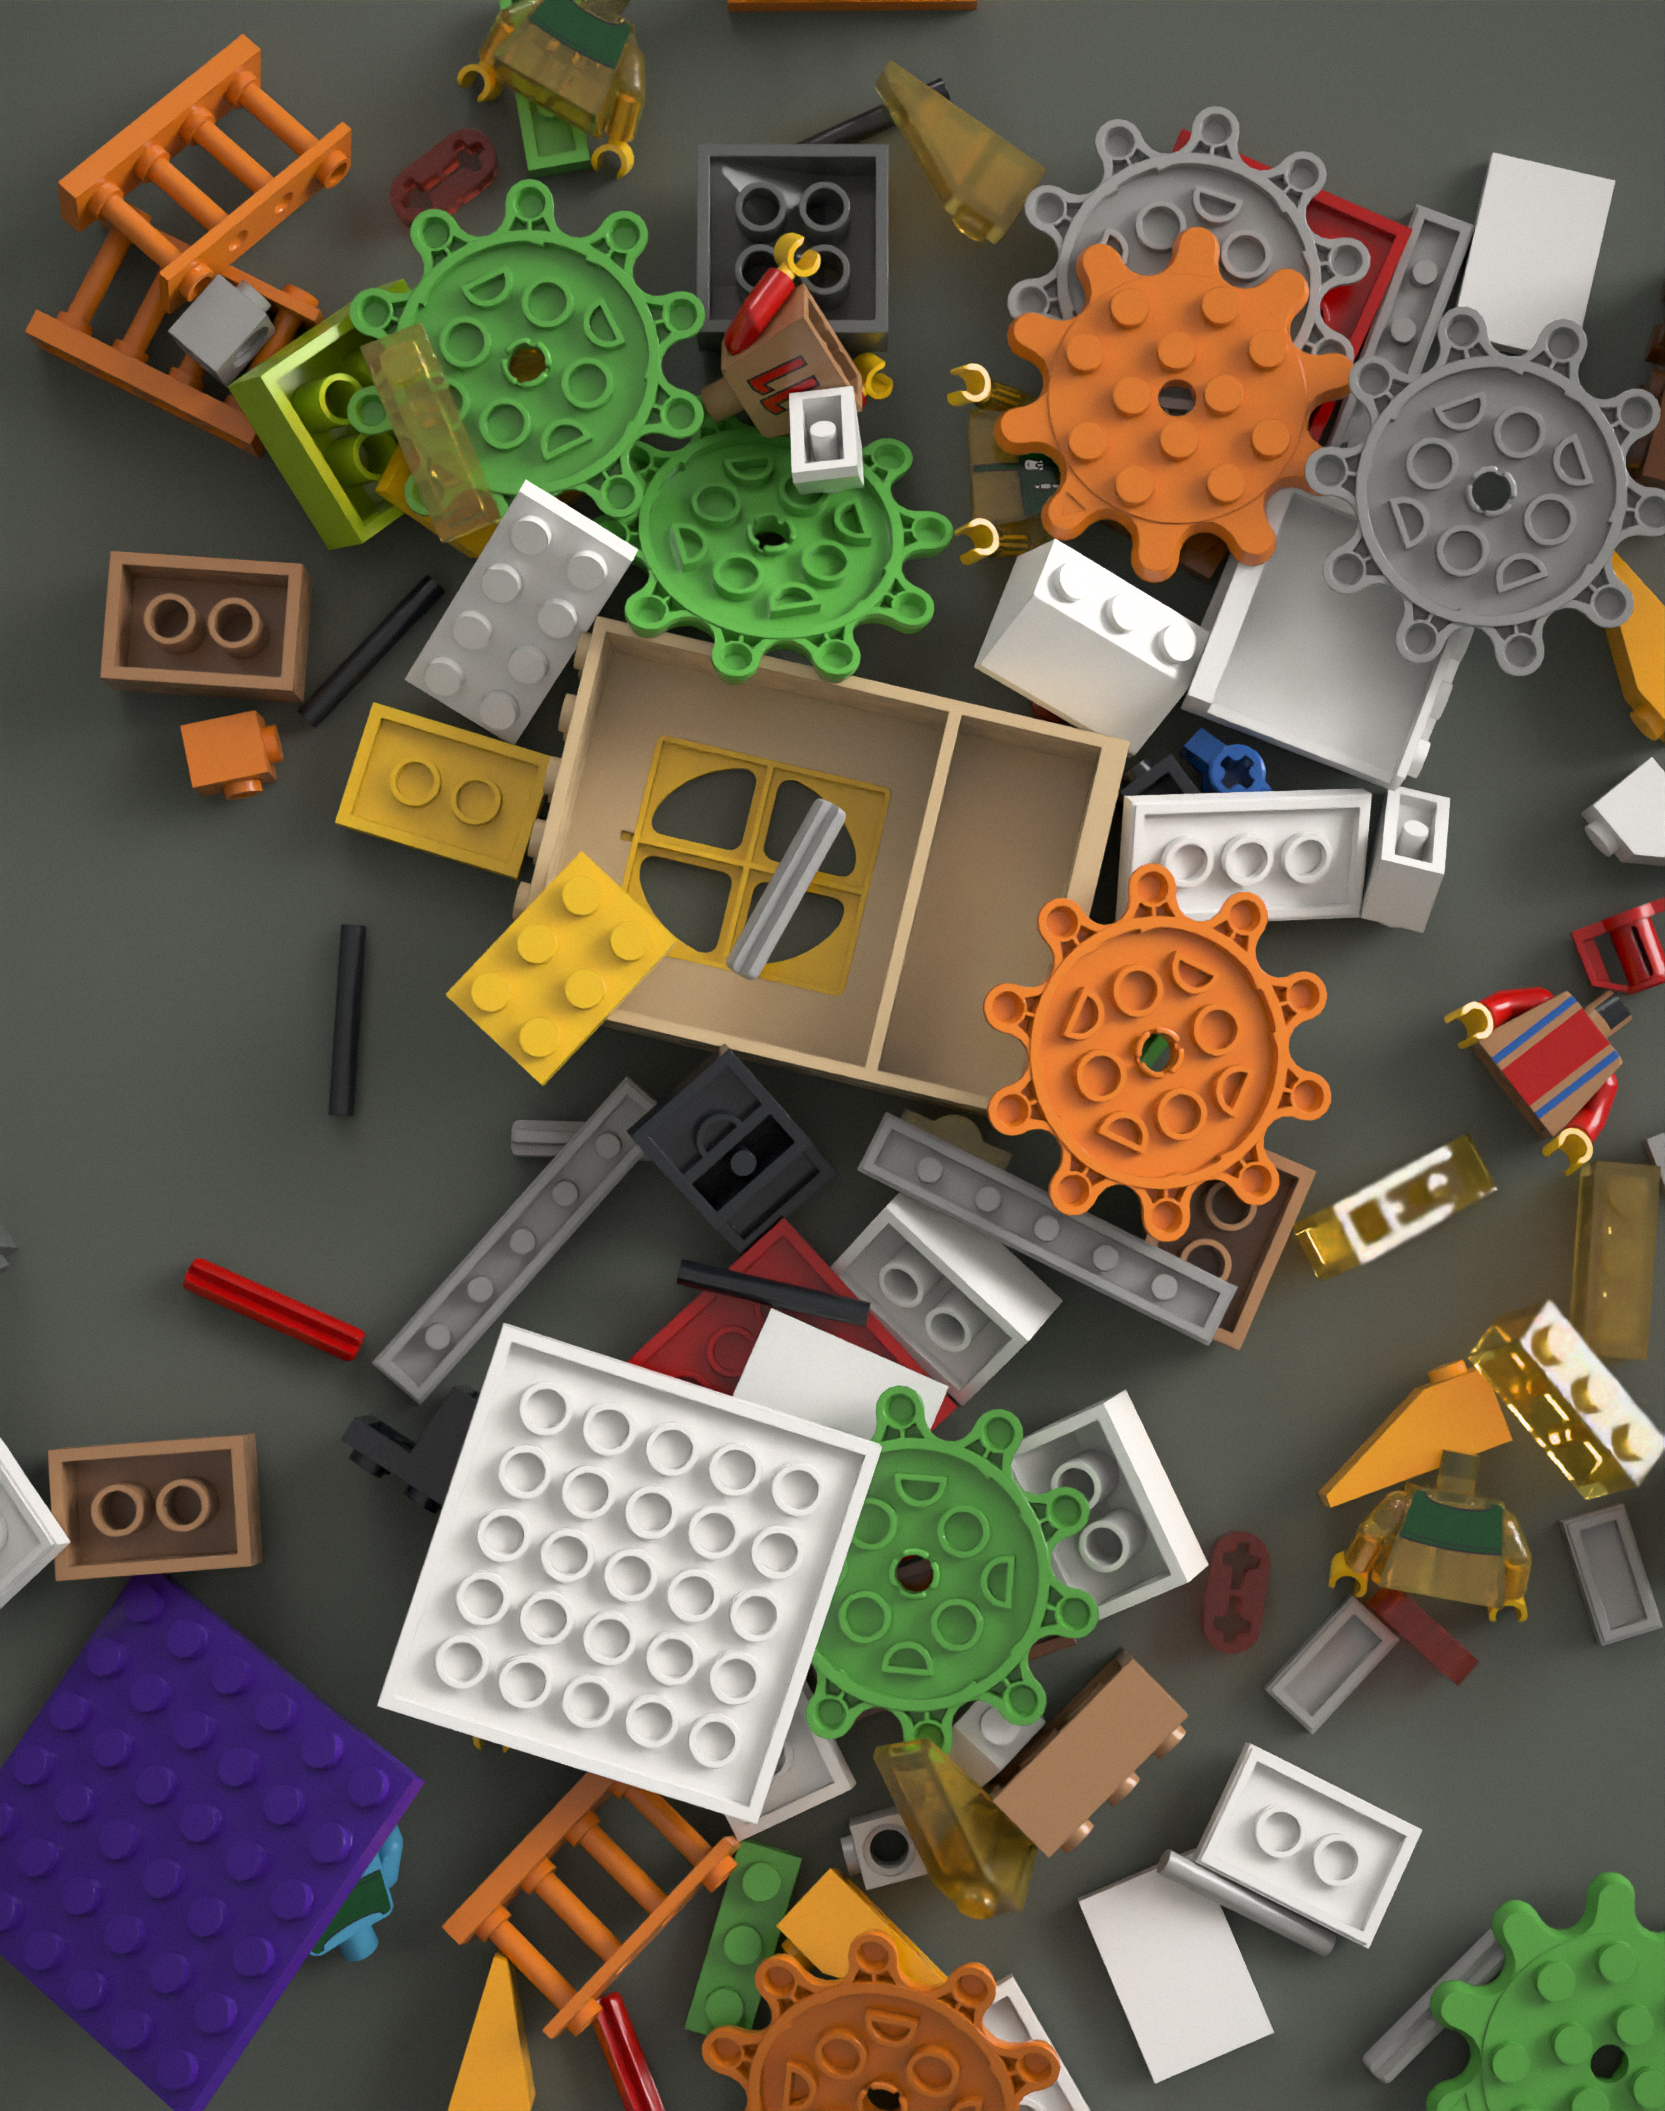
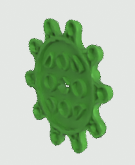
M521 180L511 187L505 201L503 223L497 231L488 236L476 237L467 234L458 226L454 218L443 210L428 209L421 212L413 220L410 228V238L424 263V274L419 284L412 290L404 293H391L383 289L369 288L357 294L350 305L349 314L352 324L360 333L384 343L390 351L392 361L390 371L382 381L357 391L351 397L347 413L352 426L361 434L368 436L380 435L389 431H401L409 434L417 442L420 450V459L416 469L409 476L405 484L404 496L408 506L421 516L432 517L441 514L459 494L475 489L488 493L497 502L499 524L525 480H528L555 498L566 491L576 490L586 493L595 501L598 508L605 515L614 519L633 515L640 508L643 501V488L629 464V454L634 443L641 437L649 434H662L675 439L688 438L695 434L703 423L704 412L701 402L690 392L678 389L668 383L661 367L663 356L669 347L677 342L694 337L703 328L706 318L705 309L700 299L693 293L686 291L672 292L664 296H652L644 293L636 285L633 279V266L648 242V230L645 222L639 215L631 211H618L609 215L598 230L591 235L581 238L570 237L563 233L556 225L553 195L549 188L538 180ZM528 349L542 354L545 358L546 369L538 378L520 383L510 374V362L520 351Z
M701 395L697 396V399L701 402L704 412L703 423L684 448L677 451H662L641 441L634 443L629 454V464L643 488V501L640 508L633 515L626 518L614 519L603 515L592 520L637 548L638 551L631 564L644 570L649 576L648 583L627 599L624 608L625 619L632 631L643 638H654L679 626L695 627L702 630L714 640L711 663L717 676L723 682L730 685H739L748 681L759 668L761 657L775 650L795 651L806 657L823 680L831 683H841L853 675L859 667L861 654L853 638V629L863 624L878 623L905 634L919 632L931 621L935 610L934 602L929 594L905 579L902 573V564L918 558H932L940 555L952 542L954 532L951 522L944 515L933 511L908 510L898 505L893 499L891 487L910 471L913 462L911 450L900 440L881 438L862 448L864 487L844 489L837 493L818 492L800 495L793 484L791 437L786 434L772 439L764 437L756 427L740 422L735 415L716 423L707 412ZM774 532L782 536L786 542L778 546L765 545L762 550L759 548V541L754 536Z
M897 1385L885 1390L876 1402L877 1425L875 1434L870 1441L879 1443L882 1449L811 1660L817 1672L818 1683L816 1691L806 1708V1721L810 1730L817 1736L824 1739H837L847 1733L856 1718L863 1711L871 1708H884L893 1712L900 1720L903 1728L904 1745L912 1759L922 1764H934L943 1760L950 1752L953 1744L952 1722L954 1714L959 1707L967 1702L976 1700L988 1702L998 1710L1003 1718L1011 1724L1018 1726L1031 1725L1038 1721L1044 1713L1047 1704L1046 1693L1041 1684L1033 1677L1028 1665V1655L1031 1647L1038 1639L1047 1635H1059L1076 1639L1087 1636L1094 1630L1099 1620V1608L1096 1600L1089 1593L1081 1589L1068 1587L1061 1583L1053 1574L1050 1564L1051 1554L1055 1546L1064 1538L1075 1535L1085 1527L1089 1520L1090 1508L1088 1500L1083 1493L1075 1488L1064 1486L1046 1493L1033 1494L1024 1491L1017 1485L1012 1476L1011 1464L1013 1456L1023 1439V1427L1019 1419L1012 1412L1004 1409H992L984 1413L977 1420L974 1428L965 1438L957 1441H945L936 1437L928 1428L925 1420L924 1403L917 1391L908 1386ZM919 1555L930 1561L933 1569V1580L929 1588L924 1591L914 1592L902 1586L898 1579L897 1569L904 1557Z
M1612 1871L1604 1872L1594 1877L1587 1888L1586 1907L1583 1916L1575 1925L1565 1929H1555L1547 1926L1541 1920L1538 1913L1528 1903L1521 1900H1509L1495 1910L1491 1919V1929L1505 1956L1504 1967L1500 1975L1491 1983L1482 1986L1471 1985L1454 1979L1444 1981L1435 1988L1431 1995L1430 2010L1432 2016L1443 2027L1457 2031L1465 2037L1469 2044L1470 2058L1468 2065L1461 2074L1432 2087L1425 2101L1426 2111H1665V1931H1649L1639 1923L1634 1909V1888L1627 1878L1620 1873ZM1604 2045L1618 2046L1623 2052L1621 2063L1618 2069L1611 2074L1612 2078L1610 2079L1595 2076L1591 2070L1593 2054Z

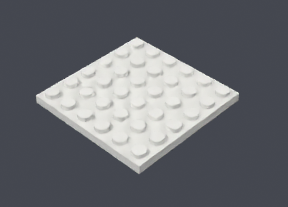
M503 1323L377 1706L757 1824L882 1446L876 1442Z

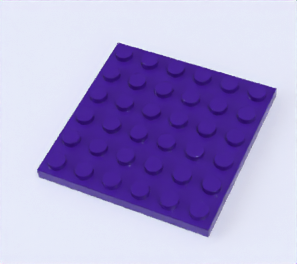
M167 1573L133 1575L0 1769V1955L174 2111H204L425 1781Z

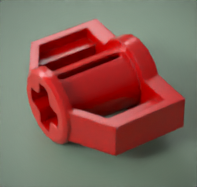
M1665 897L1569 933L1590 987L1625 993V995L1630 996L1665 983V952L1651 919V916L1665 911ZM1631 929L1633 930L1634 936H1635L1636 941H1637V943H1638L1639 949H1640V951H1641V954H1642V956H1643V959H1644V961H1645V964H1646V967H1647V969H1648L1649 974H1648L1647 971H1646V968H1645V966H1644L1643 960H1642V958H1641V955H1640L1639 950H1638V948H1637L1636 942H1635L1634 937H1633V935H1632ZM1609 933L1629 986L1610 982L1596 946L1595 937Z

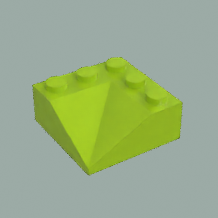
M403 278L375 287L391 293L410 291ZM352 301L227 386L328 550L363 544L404 514L402 510L374 492L404 432L389 431L380 435L368 436L358 432L348 419L347 407L351 397L357 391L382 381L390 371L392 362L390 351L384 343L360 333L352 324L349 314Z

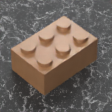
M110 551L100 678L115 691L304 703L313 578L304 565L299 563Z
M1265 1149L1267 1157L1275 1165L1279 1174V1187L1277 1193L1270 1201L1263 1205H1249L1236 1197L1232 1189L1224 1182L1215 1179L1207 1180L1198 1185L1191 1195L1189 1204L1190 1222L1184 1235L1177 1240L1163 1242L1150 1237L1144 1229L1140 1238L1238 1287L1212 1339L1213 1342L1231 1350L1240 1351L1317 1172Z
M255 1433L74 1446L48 1450L51 1513L71 1542L54 1558L56 1581L251 1567L263 1562Z
M1122 1647L1004 1769L987 1784L992 1801L1048 1858L1059 1848L1067 1854L1077 1847L1090 1833L1094 1825L1088 1819L1105 1801L1111 1806H1115L1132 1791L1140 1780L1135 1770L1152 1753L1158 1759H1161L1179 1743L1186 1733V1730L1180 1724L1189 1715Z

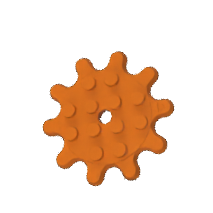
M1189 227L1181 231L1174 240L1168 266L1160 273L1152 276L1139 275L1132 272L1124 264L1119 253L1107 244L1096 243L1087 246L1079 253L1075 264V273L1085 294V303L1079 314L1071 319L1059 321L1034 312L1022 313L1010 323L1007 332L1008 346L1015 355L1031 362L1038 368L1042 376L1043 388L1034 402L1005 410L997 418L994 425V438L997 445L1006 453L1011 455L1044 454L1057 464L1061 474L1060 485L1042 507L1041 522L1043 528L1051 537L1057 540L1068 541L1080 536L1091 524L1097 521L1109 519L1119 522L1126 527L1131 535V566L1140 579L1149 583H1161L1168 580L1176 572L1183 543L1189 537L1198 533H1211L1220 537L1226 543L1233 557L1244 565L1258 566L1267 562L1274 554L1277 545L1275 531L1268 521L1266 513L1267 503L1271 496L1280 489L1289 487L1301 489L1311 495L1324 496L1312 490L1305 479L1304 468L1307 459L1314 451L1323 447L1313 439L1309 432L1308 420L1310 414L1317 406L1325 402L1343 399L1351 393L1348 378L1354 363L1347 356L1339 353L1308 354L1298 349L1292 341L1290 324L1293 318L1303 309L1309 297L1308 282L1303 275L1294 269L1282 268L1270 273L1260 284L1253 288L1242 289L1231 286L1224 281L1219 273V242L1212 232L1202 227ZM1169 387H1180L1185 390L1188 388L1194 401L1193 409L1186 415L1178 417L1167 414L1159 405L1158 396L1161 390Z
M1149 863L1138 867L1130 876L1127 888L1128 903L1126 911L1113 924L1102 925L1095 923L1086 916L1077 903L1067 898L1052 899L1046 902L1039 910L1037 930L1052 954V970L1049 977L1042 984L1035 987H1022L1011 983L996 985L987 992L983 1000L982 1011L986 1022L991 1028L1017 1038L1024 1046L1027 1055L1026 1069L1021 1078L1013 1084L1002 1087L994 1092L988 1102L987 1115L992 1127L1001 1134L1013 1136L1029 1130L1041 1129L1049 1132L1056 1138L1060 1146L1061 1160L1058 1169L1050 1180L1048 1196L1051 1204L1058 1212L1065 1215L1085 1213L1095 1203L1098 1195L1107 1187L1124 1185L1132 1189L1139 1198L1141 1219L1148 1235L1157 1241L1170 1242L1177 1240L1185 1234L1190 1222L1189 1204L1191 1195L1196 1187L1204 1181L1215 1179L1224 1182L1232 1189L1236 1197L1249 1205H1263L1270 1201L1277 1193L1279 1174L1275 1165L1267 1157L1264 1149V1136L1267 1128L1274 1120L1281 1117H1293L1307 1121L1318 1119L1327 1112L1331 1103L1329 1084L1322 1076L1305 1071L1297 1066L1290 1056L1288 1047L1294 1028L1321 1013L1326 1005L1327 992L1323 981L1314 973L1302 971L1292 973L1286 977L1276 978L1268 975L1260 968L1256 959L1255 948L1259 937L1267 925L1268 910L1258 895L1251 892L1235 893L1226 899L1219 912L1211 919L1194 921L1185 916L1179 908L1176 899L1175 879L1171 872L1160 864ZM1150 1034H1158L1163 1037L1170 1049L1168 1063L1157 1072L1148 1068L1139 1058L1142 1056L1143 1044L1150 1037Z
M879 1929L867 1930L854 1938L849 1947L848 1973L841 1979L824 1980L814 1977L795 1958L787 1954H776L764 1959L758 1966L754 1978L757 1990L768 2002L771 2009L772 2020L770 2025L760 2030L723 2025L708 2033L702 2044V2056L705 2063L712 2070L732 2077L745 2089L748 2100L747 2106L743 2111H1019V2104L1022 2099L1032 2092L1051 2087L1057 2081L1061 2068L1056 2051L1046 2041L1036 2039L1023 2042H1007L996 2038L985 2027L983 2023L984 2014L992 2005L996 1996V1982L985 1965L979 1962H968L951 1972L943 1983L934 1985L919 1983L910 1979L900 1969L894 1940L888 1933ZM870 2087L872 2090L883 2089L892 2094L898 2092L900 2094L898 2099L900 2107L894 2110L877 2108L870 2102L867 2096L868 2089Z

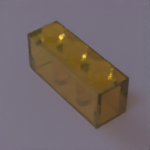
M1591 1161L1581 1166L1567 1354L1647 1360L1661 1166L1608 1161Z
M1550 1299L1498 1315L1467 1357L1585 1500L1639 1487L1665 1449L1664 1437Z

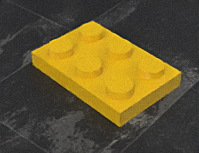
M373 702L335 823L340 827L519 881L528 855L532 829L535 820L539 819L546 794H543V786L551 756Z
M580 851L445 995L533 1078L544 1086L678 944V940L584 852Z

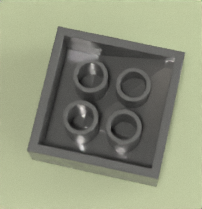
M697 144L696 297L700 299L704 306L706 318L703 328L697 334L699 352L722 351L725 331L747 296L768 268L777 269L779 267L774 260V247L778 239L787 233H796L804 236L802 245L794 253V264L801 259L808 249L814 250L820 255L818 271L807 277L796 275L793 282L795 287L803 283L805 284L847 352H887L889 144Z

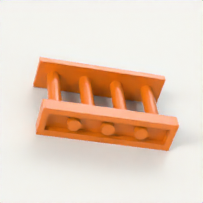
M244 34L239 36L58 181L61 218L80 233L96 219L99 221L107 219L163 269L159 272L161 307L168 314L173 313L187 300L194 302L218 274L323 187L330 189L340 183L351 167L352 129L342 121L321 140H318L260 89L261 49ZM233 108H245L293 150L299 158L276 177H273L223 133L215 123ZM199 144L250 189L254 195L228 215L169 162L188 145L196 146ZM153 181L209 232L182 253L123 200L127 194L142 182L150 183Z
M127 203L148 223L151 222L152 218L148 214H146L141 209L135 207L134 205ZM107 219L103 221L97 220L100 226L109 232L67 312L59 311L55 319L36 309L25 333L39 349L261 458L265 446L234 396L227 395L223 403L203 393L206 385L201 380L206 370L189 355L185 354L179 368L171 367L168 375L147 365L150 357L145 352L166 314L160 303L159 272L163 269H159L123 340L115 339L111 347L91 337L94 329L89 324L132 244ZM155 228L182 253L191 247V245ZM231 265L220 273L234 287L241 280L247 282L269 302L271 307L268 310L277 314L272 323L277 332L255 355L247 372L290 344L300 326L310 330L325 320L321 310L317 309L319 301L311 294L294 285L285 284L281 291Z
M587 1772L441 1927L459 1945L474 1942L478 1937L483 1943L491 1940L560 2011L542 2031L551 2040L564 2035L568 2030L577 2037L603 2010V2007L596 2000L703 1886L712 1893L731 1875L738 1866V1863L731 1856L742 1844L732 1835L723 1837L712 1848L660 1794ZM612 1794L618 1800L625 1797L695 1867L669 1896L598 1826L602 1819L595 1812ZM567 1842L574 1848L581 1845L650 1915L624 1943L554 1874L557 1867L550 1860ZM522 1890L529 1896L535 1892L605 1963L579 1991L509 1922L512 1914L506 1907Z

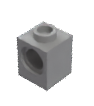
M220 274L213 279L168 330L179 348L226 388L277 331L266 314V311L271 307L269 302L244 280H241L234 287Z
M924 1798L850 1817L849 1827L852 1835L840 1838L849 1875L853 1876L862 1873L866 1890L942 1870ZM883 1830H896L906 1838L908 1846L905 1853L899 1859L883 1861L877 1858L871 1851L870 1844L873 1837Z

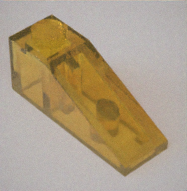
M890 60L874 86L943 209L955 216L952 223L969 238L978 242H984L985 239H988L996 244L1008 231L1025 205L1027 196L1036 188L1047 169Z
M422 322L360 346L383 407L441 543H447L501 521L502 516L433 342Z
M1468 1132L1295 1222L1292 1229L1319 1281L1322 1282L1368 1262L1496 1191L1498 1188Z
M929 1738L876 1746L873 1759L933 1884L956 1904V1908L962 1914L970 1918L986 1920L998 1914L1023 1911L1038 1847L992 1801L991 1796Z

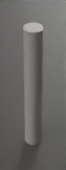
M1167 1849L1160 1857L1157 1873L1324 1957L1332 1951L1336 1941V1934L1170 1849Z

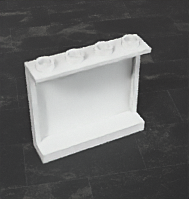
M1291 487L1280 489L1271 496L1266 509L1268 521L1277 537L1276 550L1267 562L1258 566H1247L1237 561L1180 709L1395 792L1407 775L1417 778L1423 767L1431 743L1421 739L1428 718L1431 717L1439 720L1453 686V684L1444 681L1443 678L1451 659L1461 662L1472 638L1474 627H1462L1452 632L1446 639L1441 652L1431 661L1421 664L1408 662L1399 654L1395 644L1397 628L1404 614L1403 601L1396 590L1387 585L1375 584L1367 586L1359 592L1346 595L1331 590L1324 581L1322 569L1327 555L1335 548L1347 543L1353 537L1356 530L1357 517L1353 508L1347 501L1338 497L1315 496L1301 489Z

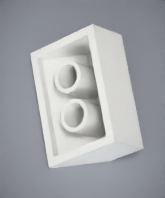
M1054 539L1017 557L974 667L1079 729L1130 741L1127 753L1129 758L1136 755L1190 687L1210 632L1057 539Z
M901 1192L894 1197L830 1267L859 1300L871 1302L869 1311L930 1377L949 1386L947 1392L962 1407L1033 1337L1063 1302L1060 1297L1001 1242Z
M1126 1389L1023 1437L1011 1464L1012 1476L1019 1487L1026 1492L1041 1494L1055 1488L1067 1486L1077 1489L1088 1500L1090 1515L1087 1524L1081 1531L1064 1538L1055 1546L1051 1554L1050 1564L1053 1574L1061 1583L1068 1587L1081 1589L1089 1593L1096 1600L1099 1608V1620L1186 1584L1209 1565Z

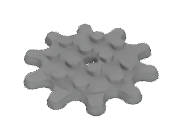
M1211 106L1202 110L1195 117L1188 143L1181 150L1170 154L1159 153L1151 149L1145 143L1140 131L1133 123L1127 120L1114 119L1102 125L1096 134L1095 149L1104 170L1103 179L1096 189L1087 194L1076 195L1053 185H1043L1032 190L1027 196L1024 205L1025 217L1029 225L1037 231L1046 234L1054 241L1058 250V260L1049 274L1040 278L1026 279L1018 282L1008 295L1007 308L1013 319L1022 313L1028 312L1042 314L1050 319L1059 321L1071 319L1079 314L1085 303L1084 289L1075 273L1076 259L1084 248L1096 243L1107 244L1119 253L1124 264L1132 272L1139 275L1152 276L1160 273L1168 266L1174 240L1181 231L1189 227H1202L1212 232L1219 242V273L1224 281L1231 286L1242 289L1253 288L1260 284L1270 273L1282 268L1294 269L1302 274L1308 282L1309 297L1303 309L1293 318L1290 324V335L1293 343L1298 349L1308 354L1339 353L1347 356L1353 362L1354 350L1350 341L1342 334L1331 330L1324 323L1320 315V303L1323 296L1329 290L1338 286L1352 285L1362 280L1370 267V255L1363 243L1354 238H1322L1315 234L1308 226L1305 217L1306 207L1310 200L1321 191L1327 176L1324 163L1315 154L1305 151L1295 152L1270 170L1260 171L1250 168L1242 161L1238 154V120L1230 110L1220 106ZM1169 387L1165 390L1162 389L1158 396L1159 405L1163 411L1177 417L1189 413L1194 407V401L1188 388L1185 390L1180 387Z
M1456 307L1449 310L1439 322L1437 330L1440 346L1439 358L1435 366L1428 372L1419 375L1405 374L1384 357L1376 355L1361 358L1350 370L1348 378L1350 391L1369 413L1371 425L1368 435L1363 442L1354 447L1339 448L1331 446L1322 447L1314 451L1307 459L1304 468L1305 479L1312 490L1324 496L1338 497L1347 501L1357 517L1356 530L1353 537L1347 543L1335 548L1327 555L1323 563L1322 575L1328 587L1339 594L1350 595L1375 584L1387 585L1397 591L1403 601L1404 614L1397 628L1395 644L1399 654L1408 662L1421 664L1431 661L1441 652L1446 639L1452 632L1462 627H1474L1482 630L1489 636L1494 646L1498 666L1509 675L1524 677L1534 673L1541 666L1544 659L1543 625L1547 618L1555 611L1564 608L1575 609L1583 613L1598 627L1607 629L1619 627L1633 613V595L1613 571L1612 556L1617 545L1627 537H1660L1665 534V490L1645 487L1636 483L1629 476L1626 468V455L1630 446L1636 440L1648 435L1656 428L1660 420L1661 409L1658 400L1653 394L1644 389L1633 388L1609 399L1594 398L1585 392L1580 385L1578 371L1580 362L1587 349V337L1582 327L1574 321L1567 319L1554 320L1545 326L1536 344L1529 352L1521 356H1507L1499 353L1492 346L1488 338L1484 318L1477 310L1470 307ZM1491 475L1503 481L1507 488L1508 496L1506 503L1501 509L1495 511L1479 509L1480 507L1475 503L1472 496V484L1476 479L1481 476Z

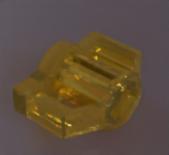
M905 1109L902 1114V1120L1006 1171L1013 1154L983 1142L982 1133L977 1125L967 1117L951 1114L933 1121L908 1109Z

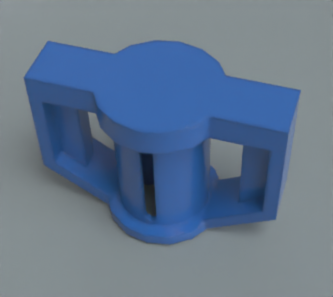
M1202 727L1184 745L1179 753L1183 759L1202 775L1201 787L1203 793L1273 791L1265 782L1266 769L1264 761L1257 751L1246 745L1234 744L1226 746Z

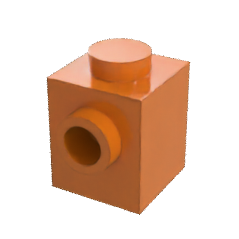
M256 710L180 726L192 788L203 797L224 792L226 800L250 798L263 793L262 784L277 781L274 764L284 761L279 733L275 724L266 726L265 719Z

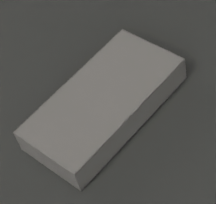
M1615 1503L1558 1521L1597 1644L1605 1646L1663 1628L1624 1503Z
M1349 1594L1263 1689L1311 1734H1314L1400 1639L1353 1595Z

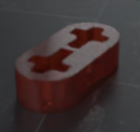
M472 128L459 129L448 135L404 169L395 178L390 189L391 204L399 221L406 227L411 228L413 220L423 212L417 205L406 209L410 204L407 192L415 186L423 193L441 182V185L429 195L432 202L430 209H440L450 215L454 214L485 190L493 182L498 171V158L490 138L481 131ZM465 148L470 154L482 151L479 156L482 168L479 171L473 173L469 168L464 167L450 178L448 177L459 166L456 154L460 150Z
M1231 1530L1220 1535L1212 1545L1208 1560L1209 1565L1207 1567L1200 1623L1205 1639L1215 1649L1227 1654H1238L1249 1649L1257 1641L1261 1630L1270 1557L1265 1544L1256 1535L1243 1530ZM1237 1542H1247V1552L1257 1557L1255 1568H1244L1240 1588L1231 1587L1233 1570L1229 1565L1222 1563L1224 1552H1234ZM1230 1595L1239 1596L1237 1614L1240 1618L1248 1621L1246 1631H1236L1233 1641H1223V1631L1213 1627L1214 1617L1226 1615Z
M1387 1580L1367 1602L1366 1605L1456 1686H1459L1479 1664V1661L1390 1581Z

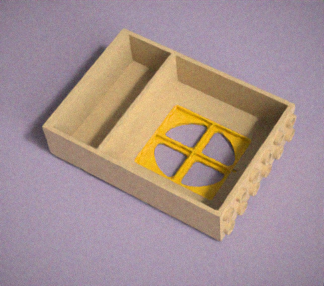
M596 616L593 632H581L577 644L574 669L579 670L578 680L581 681L577 695L567 693L563 702L558 731L564 732L563 741H565L562 758L551 756L547 767L543 794L549 795L548 803L551 804L547 820H535L528 847V857L533 858V864L536 866L531 884L521 881L512 919L516 920L578 853L582 851L675 937L656 917L643 893L640 882V870L643 861L649 857H659L723 872L730 877L732 885L716 948L711 952L702 953L675 937L678 940V944L603 1022L602 1027L712 1053L725 1043L742 1060L988 1118L987 1106L989 1099L1000 1088L1011 1085L1021 1078L1026 1069L1027 1055L1024 1046L1017 1038L991 1028L986 1022L982 1011L983 1000L987 992L996 985L1011 983L1022 987H1035L1042 984L1049 977L1052 970V954L1037 930V916L1039 910L1046 902L1055 898L1073 900L1089 918L1130 741L856 676H850L841 683H831L823 680L813 666L766 655L761 657L759 668L748 681L739 685H730L723 682L717 676L712 666L711 653L714 643L664 632L654 638H643L635 634L628 623ZM744 769L754 774L756 786L743 840L738 848L734 850L717 848L662 835L653 829L652 819L657 807L670 794L686 783L701 776L725 770ZM786 781H795L812 790L822 799L835 804L846 813L844 825L855 849V868L847 876H836L817 871L806 890L808 893L836 899L843 905V918L833 933L819 945L799 956L765 964L757 979L754 981L748 980L731 971L726 965V959L746 925L755 888L762 883H769L780 862L773 861L765 855L764 846L779 786Z

